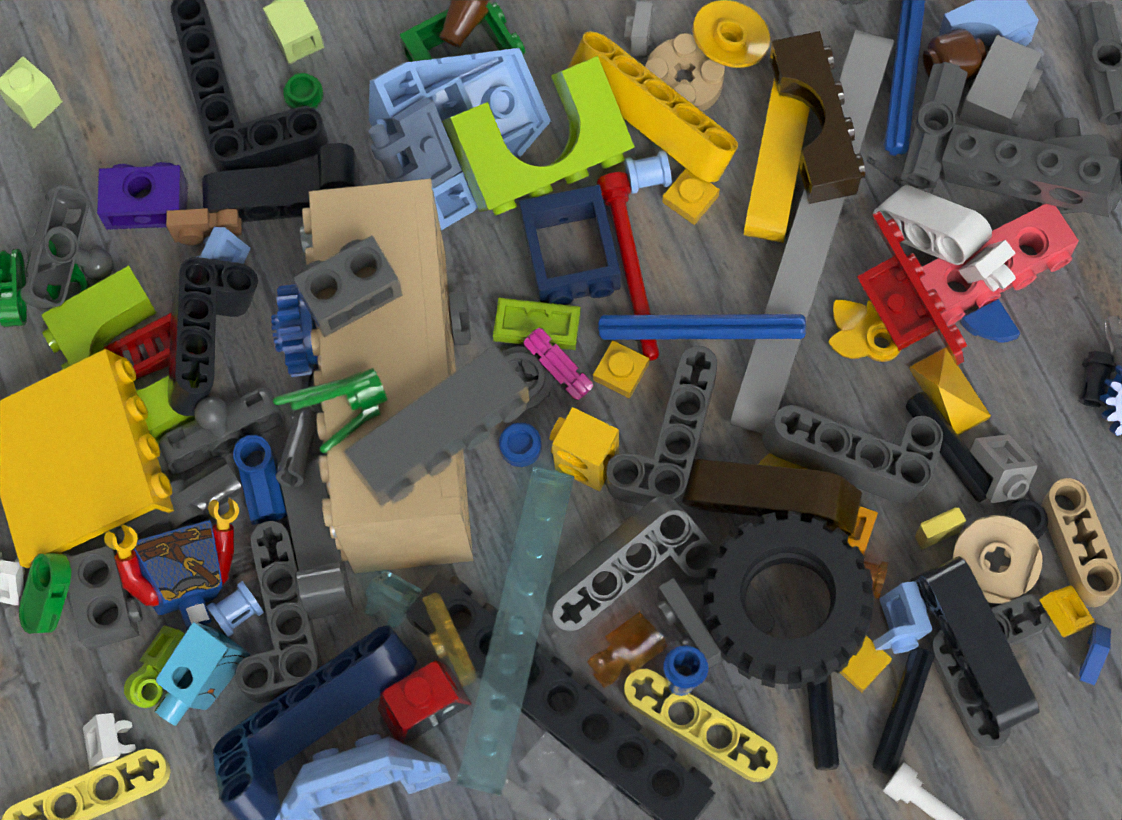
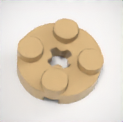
M684 33L678 35L675 39L665 41L657 46L648 57L645 67L702 112L710 108L721 95L725 74L724 65L707 57L696 44L693 35ZM677 71H691L693 81L689 82L683 79L678 82L676 80Z
M990 515L975 519L961 532L953 551V558L961 556L968 563L987 602L1005 603L1025 594L1036 584L1042 569V553L1037 538L1024 523L1010 516ZM996 547L1004 548V555L1010 558V563L1008 566L1000 565L998 571L990 569V561L984 559L987 551L994 552Z

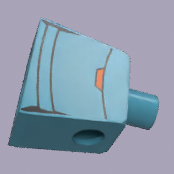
M193 622L156 679V682L168 692L154 711L164 720L176 726L189 707L207 710L235 676L238 664L251 654L218 629Z

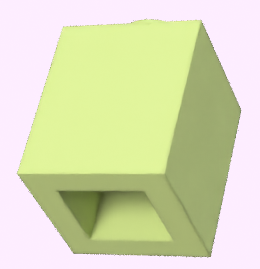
M274 0L270 5L263 7L269 28L288 64L324 48L320 30L304 0Z
M24 56L0 77V94L5 103L33 129L62 103L51 80Z

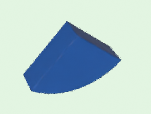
M999 299L964 316L961 320L963 327L972 335L995 340L999 343L1018 339L1020 335L1018 328Z
M1098 624L1092 628L1087 642L1090 647L1084 662L1081 663L1079 671L1080 680L1092 685L1096 684L1111 644V629Z

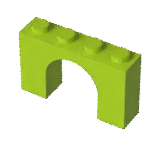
M598 56L551 75L568 117L569 137L562 154L547 166L541 167L526 164L509 151L488 102L442 121L479 212L492 209L494 216L509 211L517 207L514 199L529 194L530 198L546 195L553 191L552 183L565 178L567 184L589 176L587 168L601 163L603 169L625 160L624 152L635 148Z
M127 266L64 301L61 306L54 307L41 314L48 327L42 334L54 354L60 350L64 354L67 362L61 364V367L65 369L104 350L103 347L107 346L116 336L157 312L130 266ZM169 375L146 388L136 390L137 395L143 400L147 408L148 417L145 420L149 433L155 438L157 444H159V440L164 434L195 419V416L178 414L169 405ZM189 380L190 387H192L193 380Z

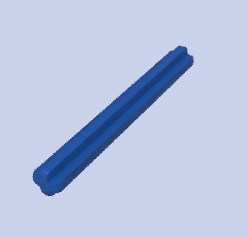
M901 0L884 148L891 156L905 155L909 149L925 0Z
M802 314L603 315L599 318L598 332L599 336L604 340L802 339L806 335V319Z

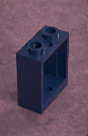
M600 184L519 201L521 220L540 302L567 305L576 298L586 296L604 298L613 294L615 290L621 289V273ZM595 218L606 267L547 279L536 230Z

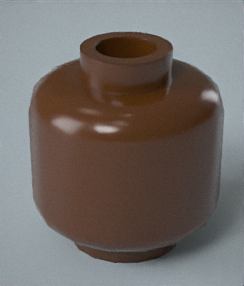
M959 29L932 38L927 50L923 52V64L928 77L934 63L948 62L959 65L962 70L968 72L966 81L977 77L982 67V62L986 58V49L980 38L975 39L966 29Z

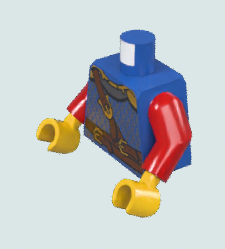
M229 497V510L224 515H219L218 501L213 499L208 506L209 513L217 520V524L213 525V527L210 520L138 540L134 529L122 525L125 537L120 544H117L115 534L108 531L104 536V542L108 547L117 551L114 559L123 588L145 606H153L158 615L180 610L187 630L193 622L202 625L209 624L211 618L205 602L215 599L222 585L228 581L234 556V526L230 523L239 515L238 504Z

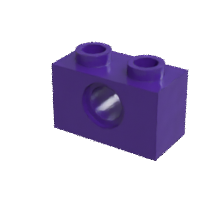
M158 162L146 167L116 164L112 168H99L97 214L106 230L167 227V211L187 210L188 181L180 165ZM151 190L147 196L135 198L139 192Z

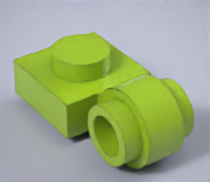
M166 625L159 631L139 660L143 664L137 672L132 673L124 684V694L130 703L141 708H150L160 701L163 695V687L156 682V679L185 634L182 631ZM146 685L145 691L141 694L143 686Z

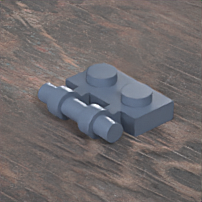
M427 97L391 117L397 130L393 135L388 136L382 124L375 125L369 129V134L373 141L371 150L376 160L381 161L386 171L384 177L386 183L431 179L432 187L435 188L462 171L434 101ZM405 149L410 164L402 168L396 154Z

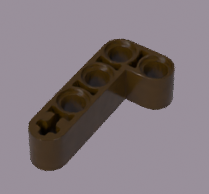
M694 459L682 503L704 511L762 517V515L775 512L776 519L788 518V511L801 512V519L812 521L813 517L817 516L827 520L826 527L834 531L840 528L849 537L853 536L855 532L862 492L845 478L826 471Z

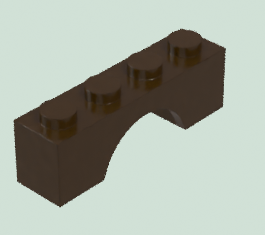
M820 31L773 40L769 61L779 96L797 99L810 107L818 117L822 129L817 139L802 149L799 170L808 203L813 204L856 195L861 178H865V165L862 155L860 153L855 154L852 141L855 140L854 126L851 117H844L841 105L845 103L844 91L841 82L834 81L831 69H834V57L831 46H824Z

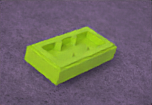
M498 298L493 341L524 345L525 338L532 331L540 327L552 338L549 341L552 345L556 343L561 349L576 350L581 307Z

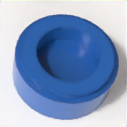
M521 422L511 424L504 429L499 439L501 455L512 466H529L541 454L542 443L540 434L530 424Z

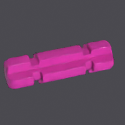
M543 328L535 329L525 338L524 346L533 356L536 353L540 356L538 361L560 385L563 382L567 385L565 390L573 399L579 400L584 397L593 387L592 381L583 372L579 374L576 371L579 367L556 343L552 345L549 342L552 338Z

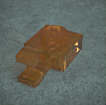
M639 611L606 635L605 638L609 647L594 654L587 663L595 672L593 674L594 678L605 688L617 680L625 665L632 672H635L668 648L664 637Z

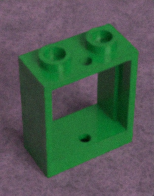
M489 2L487 5L489 11L479 24L482 23L498 50L520 48L522 55H524L526 50L520 37L516 32L510 34L504 25L506 18L497 2L492 4ZM448 9L399 34L402 52L408 62L433 59L428 50L445 42L439 36L443 30Z

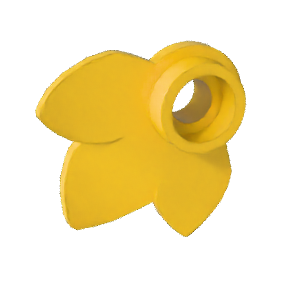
M835 300L833 304V318L840 331L830 338L828 344L836 353L849 359L868 356L872 360L879 362L890 361L899 355L901 350L898 351L870 300L867 305L847 300ZM876 338H885L889 346L880 348L875 344L874 340Z

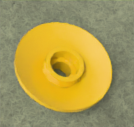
M718 0L703 6L695 16L692 27L693 37L700 50L713 61L728 67L742 68L758 63L767 53L770 45L769 29L762 17L750 7L735 1Z

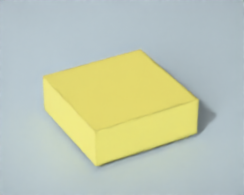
M955 507L922 522L915 538L923 550L960 533L966 519L960 508Z

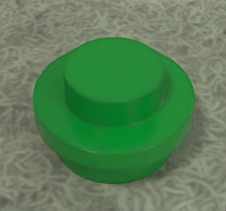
M299 73L293 75L284 87L283 95L286 104L291 109L303 106L316 109L323 100L324 91L322 84L316 77L307 73Z

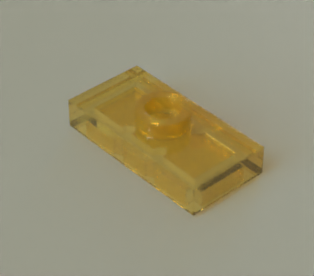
M435 592L422 598L436 630L429 634V637L439 659L448 656L462 687L475 682V678H477L475 669L440 594Z

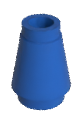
M678 646L672 649L665 657L663 664L668 687L675 695L685 696L705 680L708 674L706 657L694 647Z

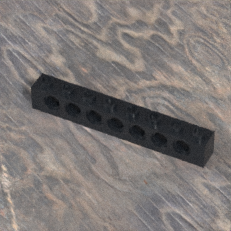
M438 573L406 610L405 614L410 624L653 820H698L714 800L715 792L710 789L713 783L705 774L695 767H691L687 771L675 761L678 755L671 747L660 739H656L654 743L640 733L643 727L638 721L624 711H621L619 715L605 705L608 701L606 696L591 684L587 683L584 688L571 678L574 672L570 667L555 656L549 661L537 651L540 645L525 631L519 629L517 633H514L503 624L506 620L504 615L491 604L486 602L482 607L469 596L473 593L472 590L457 577L452 576L448 580ZM458 612H464L472 617L470 624L460 630L451 628L448 625L451 616ZM490 639H499L505 643V648L500 655L489 657L481 652L483 644ZM526 665L533 666L539 671V676L533 683L522 684L515 679V674L519 668ZM561 692L567 693L573 698V705L564 712L555 711L549 706V700L553 695ZM591 720H600L607 725L608 732L601 739H590L583 733L586 723ZM628 747L638 749L643 756L642 762L634 768L624 767L617 759L621 750ZM661 775L671 776L676 780L678 790L671 796H661L653 789V781Z

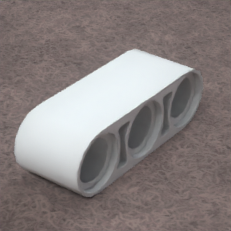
M908 185L902 186L873 212L874 214L880 211L886 221L892 218L895 220L905 239L901 243L956 265L963 264L992 237L990 224L978 212Z

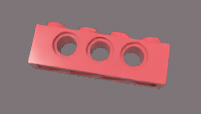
M1044 204L993 230L991 239L963 264L956 265L938 258L924 265L922 268L925 276L921 277L920 280L927 292L934 288L946 308V311L941 313V316L947 326H950L962 319L965 311L976 305L982 308L999 299L1001 297L1000 293L1014 287L1015 290H1020L1028 286L1037 278L1036 275L1049 268L1051 272H1055L1063 268L1072 260L1071 255L1079 240L1057 207ZM1006 240L1016 254L1004 264L1013 272L1016 279L1006 288L1001 289L999 287L994 292L988 288L984 280L968 284L958 270L988 245ZM1019 246H1030L1036 251L1037 255H1027L1021 251ZM959 282L967 291H953L947 283Z

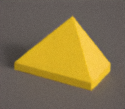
M946 347L910 366L909 370L922 390L932 400L958 436L990 419L991 415L959 366L955 364Z

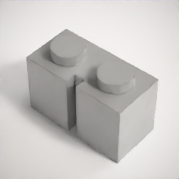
M997 35L967 95L959 119L990 132L1006 134L1010 123L1018 126L1028 105L1021 100L1026 91L1034 93L1043 74L1042 70L1037 69L1042 53Z

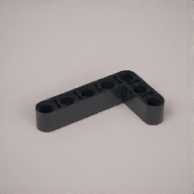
M172 1L171 14L207 147L217 171L276 167L317 155L318 149L326 145L328 139L323 119L320 113L312 107H297L248 122H240L214 25L205 1ZM191 15H198L194 19L186 20ZM201 48H208L206 51L202 53H195L197 50ZM213 81H216V82H217V83H216L214 86H212V87H209V88H205V87H204V86H205L207 83H209V82H213ZM218 116H227L221 122H212ZM306 128L315 129L309 135L299 134L302 130ZM267 139L276 140L272 145L261 146ZM228 150H237V152L230 157H222V155Z

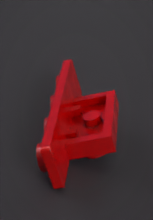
M880 211L872 215L874 224L893 257L860 274L857 278L895 346L900 351L937 331L955 364L963 363L964 356L961 349L967 347V344L955 324L948 327L941 313L946 311V308L936 290L933 288L927 292L920 278L925 276V272L914 253L908 256L904 253L899 243L905 239L893 218L886 221Z

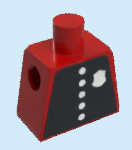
M436 660L384 690L380 695L378 711L395 740L407 744L469 707L472 703L450 666Z

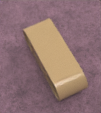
M1060 479L1052 485L1041 504L1048 517L1047 527L1070 585L1074 587L1085 606L1099 607L1104 605L1119 589L1121 574L1087 489L1081 482L1075 479ZM1062 495L1068 497L1074 504V510L1068 511L1060 508L1055 501V496ZM1077 520H1079L1080 522H1079L1078 525L1076 526V525H1075V522H1076ZM1076 537L1079 542L1086 541L1088 544L1087 548L1085 549L1083 544H1074L1073 539ZM1085 560L1086 564L1082 566L1081 563ZM1087 575L1099 576L1105 582L1106 591L1100 592L1092 589L1087 582Z

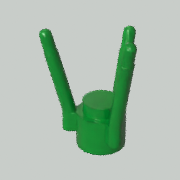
M374 368L344 379L274 397L273 403L274 405H282L292 402L291 408L297 410L344 395L351 411L360 408L362 412L320 446V451L326 453L366 421L381 415L377 405L388 401L376 371Z

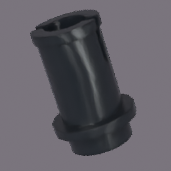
M1091 351L1088 353V358L1083 360L1082 365L1086 369L1081 395L1079 396L1081 404L1098 408L1107 405L1100 400V396L1107 394L1109 387L1104 382L1106 379H1110L1112 372L1116 371L1115 367L1117 365L1113 362V355L1101 351Z

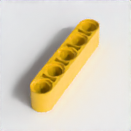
M586 32L568 68L598 56L622 117L698 178L707 182L719 181L738 149L736 139L608 37L597 32Z
M775 79L743 236L784 243L810 107L797 99L779 96Z

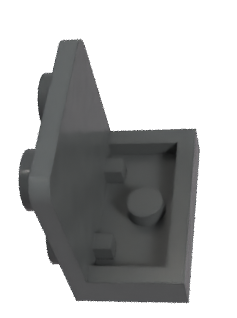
M707 575L699 578L691 577L679 585L672 578L658 588L659 602L655 603L657 610L668 626L674 624L682 637L679 640L680 645L691 646L701 651L706 657L708 669L722 662L724 658L721 656V650L708 632L704 614L702 591L703 581L706 580ZM750 583L746 594V608L755 626L767 634L773 630L775 620Z

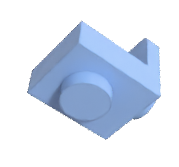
M916 581L901 583L879 598L890 631L873 641L875 650L892 648L894 654L904 653L918 647L917 640L933 631L926 612V604L921 597Z

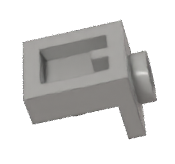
M1009 434L975 438L970 452L980 462L985 471L993 477L986 494L988 500L991 503L1022 499L1029 489L1038 465Z

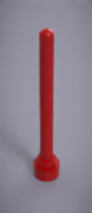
M624 172L609 173L598 178L596 183L597 185L600 184L603 200L611 209L634 315H651L626 202L629 200L628 195L631 193L629 177ZM657 339L640 340L643 355L648 357L649 361L656 360L659 356Z

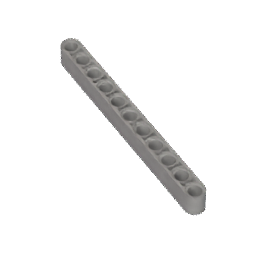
M855 30L839 79L845 98L844 105H841L844 117H851L854 126L855 140L852 141L855 154L861 152L895 41ZM804 188L764 314H802L805 316L807 324L846 197L809 204ZM756 339L735 403L730 425L760 434L764 433L771 420L780 410L802 339Z

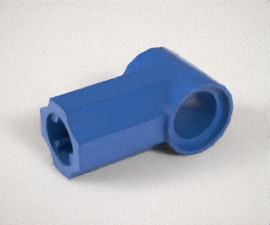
M248 435L241 438L234 447L233 459L239 470L251 524L256 525L266 521H280V519L288 515L282 487L276 479L278 471L277 458L264 438L257 435ZM252 452H265L264 461L260 465L255 467L246 466V459Z

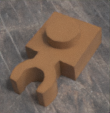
M208 208L167 211V228L174 242H180L185 245L201 244L204 238L210 236L214 227H225L235 236L242 235V219L238 218L237 209H224L217 213H209Z

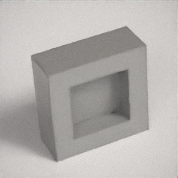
M637 1L635 15H627L624 39L631 40V56H647L652 27L653 3Z

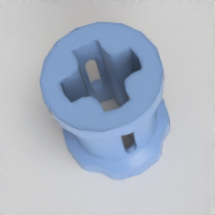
M665 150L658 151L657 156L639 160H633L631 157L625 158V172L629 177L631 194L638 193L639 188L663 184L664 187L671 186V171Z
M243 581L238 583L237 590L217 604L210 603L207 605V608L228 637L234 633L233 629L254 614L260 616L264 613Z

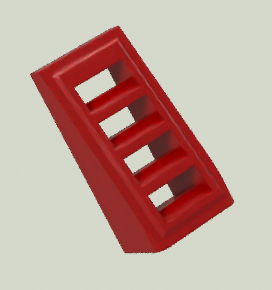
M171 313L103 348L121 357H124V351L129 350L134 362L133 368L136 373V379L168 367ZM159 337L165 349L161 352L155 341ZM141 344H144L149 356L146 360H144L139 348Z

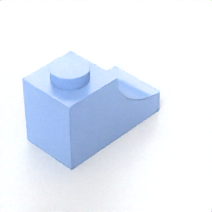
M974 0L945 13L939 35L959 29H966L975 39L980 38L983 44L990 48L997 35L1027 46L1032 41L1039 19L1026 0Z

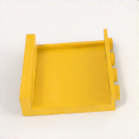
M104 349L0 400V498L20 566L30 569L34 558L38 554L63 553L154 509L167 513L174 511L170 499L172 487L166 475L161 471L157 458L160 456V449L155 438L149 433L145 420L148 417V411L143 400L137 395L133 382L136 380V373L127 358Z

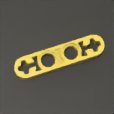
M638 669L627 677L624 684V697L628 705L637 712L747 780L762 782L769 779L774 773L778 763V755L774 746L762 737L690 693L685 696L675 695L670 691L667 679L652 670ZM646 680L651 681V691L660 698L663 697L665 690L671 693L664 701L660 714L654 711L658 705L656 700L649 696L643 697L641 701L635 698L636 689L633 687L635 682L643 685ZM677 702L688 703L694 711L693 720L686 725L675 724L671 721L668 714L670 707ZM715 725L725 726L732 735L731 743L723 749L712 747L706 739L707 731ZM740 737L748 740L743 745V749L755 755L759 750H762L766 753L764 761L769 765L767 769L761 766L756 771L749 769L750 759L740 752L737 761L728 757L736 750Z
M139 750L14 804L6 810L2 820H20L18 816L21 814L30 819L43 815L38 808L42 804L44 814L48 820H91L162 788L169 780L170 765L166 758L156 750ZM149 760L154 765L159 764V768L153 771V780L149 781L144 776L136 777L130 780L135 788L129 791L128 781L121 773V770L126 768L127 773L132 776L144 770L143 762ZM104 777H115L119 784L117 794L110 800H100L96 795L97 783ZM62 795H73L77 801L76 811L69 818H58L54 811L55 802Z

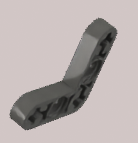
M1033 594L1023 595L991 609L1010 647L1038 636L1049 625L1051 618L1039 601L1042 597ZM1024 606H1027L1030 611L1038 610L1040 616L1036 620V626H1033L1030 620H1026L1014 627L1013 630L1018 635L1012 634L1010 621L1022 615L1025 611ZM1003 613H1008L1009 620ZM940 630L930 645V652L934 654L933 663L971 742L981 750H996L1007 741L1011 728L1000 733L996 732V740H992L989 734L981 736L978 729L983 725V719L979 711L974 716H970L968 710L979 708L980 705L977 699L967 700L959 693L958 682L965 678V675L961 669L954 676H951L949 670H953L956 667V663L950 653L943 655L940 651L946 639L943 631Z

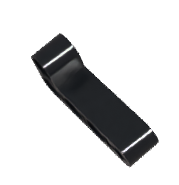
M331 143L323 145L318 149V163L219 171L206 174L202 178L203 209L208 208L209 213H217L224 209H237L238 218H241L242 222L303 217V208H310L309 191L360 186L359 165L355 151L348 144Z
M191 257L186 259L180 266L172 292L168 402L171 408L180 415L195 416L194 409L197 403L203 398L209 397L215 371L216 315L239 317L249 309L257 288L258 277L255 271L248 265ZM189 380H193L192 387H190Z
M958 556L910 579V582L916 581L921 597L926 604L927 615L934 613L988 723L995 732L1000 733L1039 714V706L1035 695L965 559Z

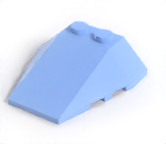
M520 48L406 62L370 80L369 122L372 127L379 124L384 125L388 136L397 132L391 117L424 97L434 101L441 121L488 102L502 138L509 151L515 157H521L551 122ZM405 149L396 154L402 168L410 164ZM463 171L433 188L441 230L474 212L477 208Z
M374 734L357 740L355 748L340 753L338 748H332L313 755V762L304 764L299 771L275 820H323L320 807L397 781H401L408 794L450 781L451 779L445 764L389 736L381 739L380 734Z

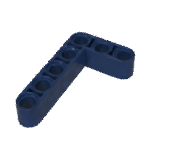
M384 625L373 630L232 728L218 740L213 748L218 796L220 802L236 820H275L280 812V802L274 770L380 697L384 690L411 674L417 664V659L390 626Z

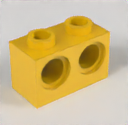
M572 407L566 419L563 417L558 418L549 437V440L553 441L551 453L554 457V467L556 471L600 492L607 479V465L611 458L619 454V429Z

